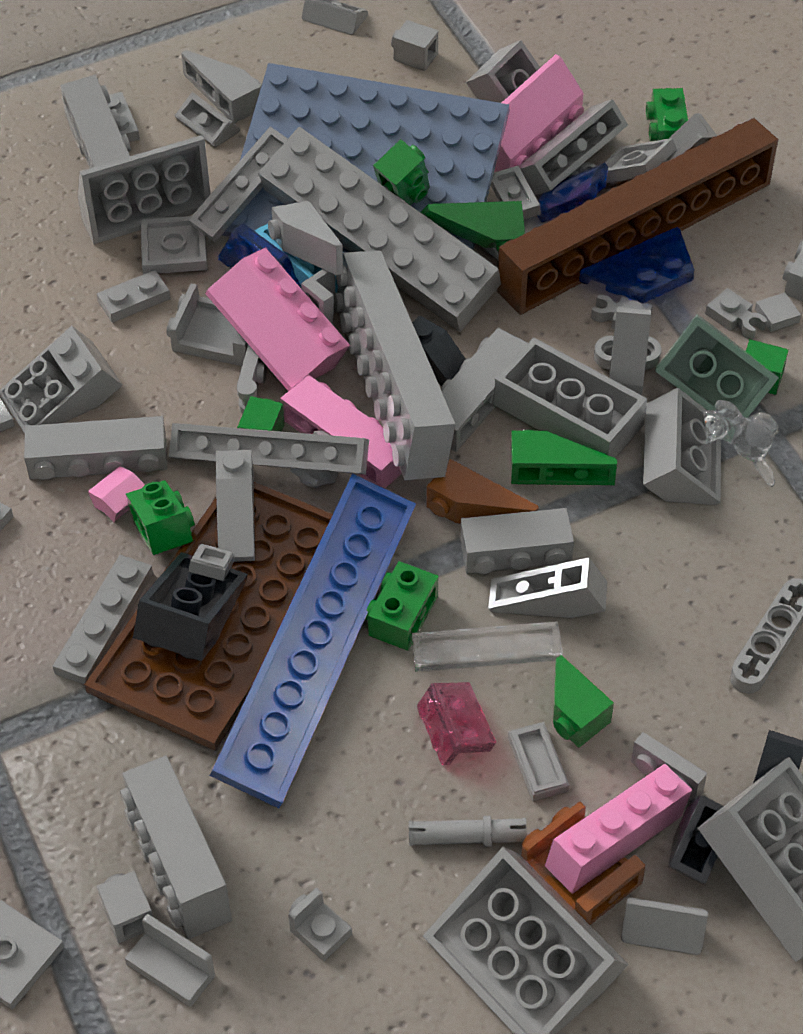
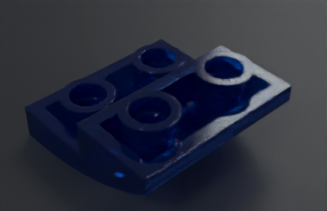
M602 163L564 179L551 191L542 193L539 199L541 214L537 215V218L543 223L581 206L588 200L595 199L597 192L606 187L608 165Z

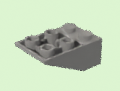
M71 326L0 389V396L25 433V426L64 423L95 409L123 384L93 341Z

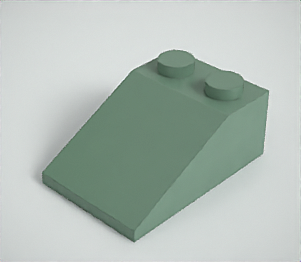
M698 314L692 319L655 368L658 374L685 392L735 432L739 430L779 379V377Z

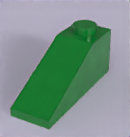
M522 201L428 204L420 212L444 230L484 248H496L497 252H499V247L507 241L514 240L525 234Z
M512 430L510 451L511 484L615 486L616 458L548 431Z

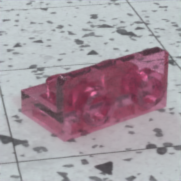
M470 682L432 683L418 702L419 717L426 727L432 747L436 751L441 765H450L458 753L490 752L497 743Z

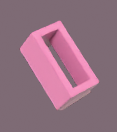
M119 466L90 489L88 493L94 507L104 512L115 522L130 510L126 493L141 489L145 484L133 472Z

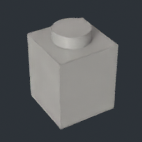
M407 20L399 30L394 32L391 39L394 60L425 71L438 54L439 31Z
M135 871L127 874L113 875L104 883L97 885L101 904L117 942L121 943L145 933L142 920L147 914L152 917L153 914Z

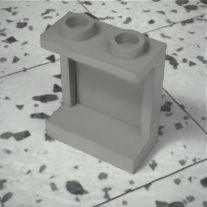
M191 283L186 294H181L179 298L178 311L175 318L171 317L167 325V336L171 339L172 351L242 366L248 343L209 298L199 296L198 285Z

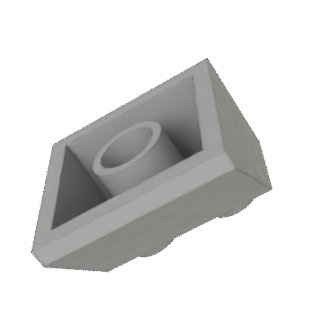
M519 40L499 49L466 84L477 99L502 103L540 69V66L522 40Z

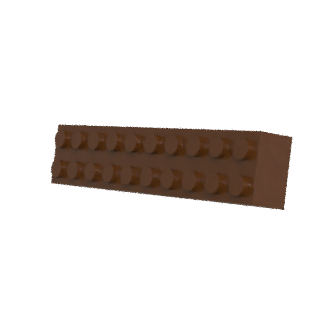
M752 118L736 125L719 136L712 137L707 142L693 149H688L683 154L661 163L658 167L644 174L637 175L634 179L610 189L595 199L588 200L581 206L567 213L560 214L557 218L533 228L528 233L514 240L507 241L499 247L498 268L501 285L497 288V292L519 315H522L769 186L778 138L759 121Z

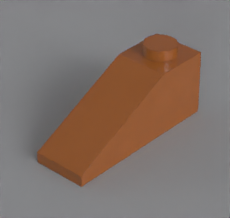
M452 459L448 461L445 477L433 478L427 485V508L435 515L445 517L454 523L461 524V518L539 510L538 505Z

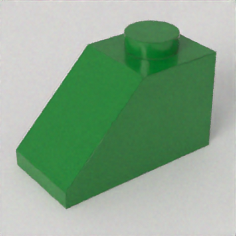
M560 655L556 658L553 724L555 730L563 739H570L580 748L611 723L614 702L566 658Z

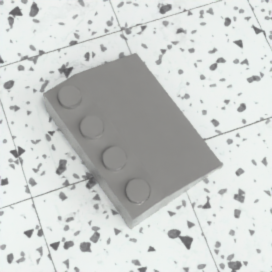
M203 135L79 171L78 201L81 218L93 244L141 230V219L183 217L194 214L211 195Z
M788 757L719 809L698 827V830L796 962L803 958V775L790 757Z
M504 847L500 849L423 935L430 945L514 1034L558 1033L602 995L629 965L518 853Z

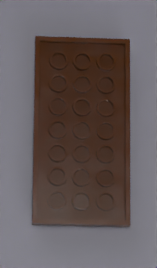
M254 482L255 561L233 562L231 569L248 574L247 581L215 645L202 661L187 659L179 653L161 647H152L146 642L134 639L136 610L84 684L86 693L215 751L244 704L333 514ZM216 497L192 530L193 542L182 545L169 565L181 552L193 556L200 544L218 548Z

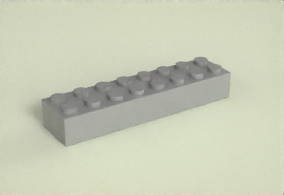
M300 126L258 172L264 190L283 204L309 201L342 243V247L349 252L381 251L396 286L459 332L463 330L501 285L499 268Z
M381 251L343 253V274L336 275L338 290L337 293H333V310L335 313H339L341 330L343 333H347L349 338L350 353L355 354L358 373L360 376H364L366 393L369 398L372 397L376 419L382 422L385 442L390 443L392 447L394 465L396 467L399 466L404 480L445 477L456 423Z

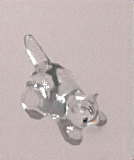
M717 400L715 404L716 410L704 411L703 416L707 433L705 443L709 445L714 440L719 439L726 441L740 456L752 461L766 483L773 487L775 485L774 473L765 461V457L771 449L773 438L779 433L776 420L770 414L763 412L746 418L733 403Z

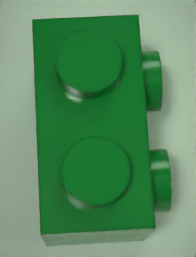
M683 88L652 90L651 101L646 102V120H650L649 141L669 139L688 121Z
M400 139L373 165L377 182L410 206L414 202H420L427 195L430 188L427 176L429 172L425 167L424 160L426 158L417 146L413 144L409 146Z
M166 480L150 482L141 489L126 493L133 522L152 555L193 542L190 528L195 526L191 510L188 506L184 507L179 491H172Z
M399 561L392 573H386L377 601L371 600L367 607L368 613L365 620L368 621L369 636L409 651L438 598L439 576Z

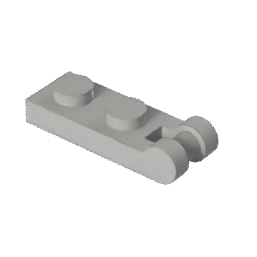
M249 345L237 383L239 410L242 414L250 396H257L259 383H265L267 375L266 364Z

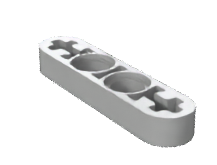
M791 579L783 585L734 661L730 680L733 687L739 692L754 693L763 686L802 624L803 597L797 600L794 608L790 606L792 596H796L797 593L803 595V579ZM782 616L787 618L791 625L787 628H779L771 620L774 617ZM760 642H766L771 644L775 651L771 654H762L756 650L755 645ZM753 662L756 665L754 675L749 676L748 679L744 678L742 674L748 672Z

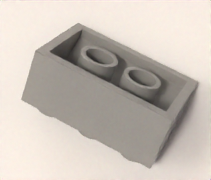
M676 388L647 403L643 485L666 502L717 505L721 503V421L681 389ZM708 415L713 416L711 417V421H707V423L705 424L704 419Z

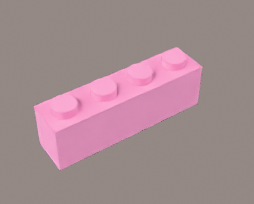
M308 375L280 398L281 403H283L284 421L300 433L313 434L314 431L322 430L331 436L369 439L366 475L358 474L365 480L385 489L402 474L399 466L396 467L394 465L392 447L390 443L385 442L383 427L380 422L359 411L351 401L344 400L332 392L327 384L318 382Z
M663 764L553 840L545 867L571 893H574L682 817L692 789L666 764Z

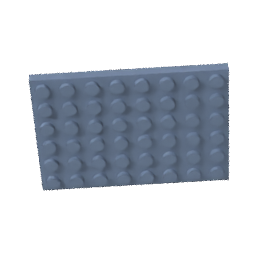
M268 63L240 160L270 126L286 138H289L300 126L377 181L373 165L402 139L407 145L411 146L413 144L422 151L426 158L424 160L425 167L429 172L427 174L430 185L428 193L420 202H414L411 205L413 208L421 212L428 204L486 202L510 108L509 104ZM262 188L224 231L222 236L254 241V230L268 224V221L272 220V207L285 204ZM448 232L474 251L475 243ZM342 247V251H343V252H345V253L349 252V251L346 250L344 247Z

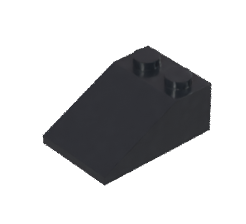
M181 552L139 600L133 638L146 642L152 647H161L179 653L187 659L202 661L215 645L247 581L248 574L230 568L224 581L192 573L189 572V566L193 556Z

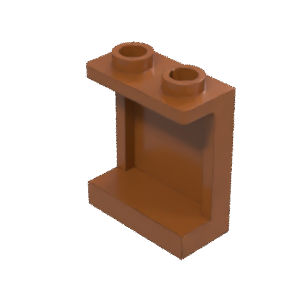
M579 801L571 808L564 807L558 811L551 823L541 831L535 829L528 834L522 843L521 857L591 925L643 883L646 865L636 855H633L628 860L624 857L580 889L571 893L545 867L553 840L585 818L586 806Z

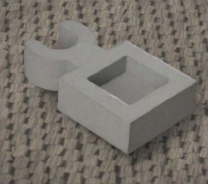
M728 288L706 307L705 314L730 331L736 326L739 327L742 335L747 339L753 340L755 338L756 328L753 326L763 331L767 323V319L762 314L751 313L753 307L751 303Z
M598 295L596 307L592 308L591 319L597 322L610 320L612 321L611 328L615 329L617 307L652 310L653 305L621 297L619 303H616L606 295Z

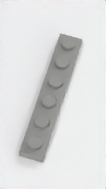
M172 423L169 457L216 462V451L251 450L253 465L366 475L369 439Z

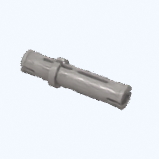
M490 815L483 816V820L409 821V846L484 843V847H492V843L523 842L527 837L526 818L491 819Z

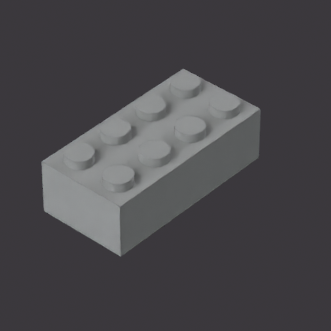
M534 337L495 378L494 405L540 431L551 432L614 458L617 457L642 428L645 421L646 397Z
M167 755L123 772L125 788L119 791L126 808L124 813L131 830H136L139 848L145 862H150L154 871L152 876L160 895H165L168 906H166L174 928L182 926L187 939H191L231 922L232 917L227 885Z

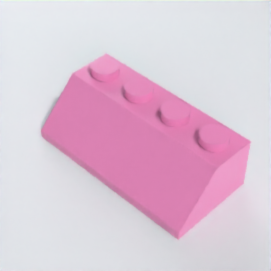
M555 54L502 102L509 104L510 112L494 172L517 165L520 166L584 112V107L582 106L583 91L560 56Z
M267 248L241 259L205 293L288 391L308 375L316 379L333 370L350 346Z

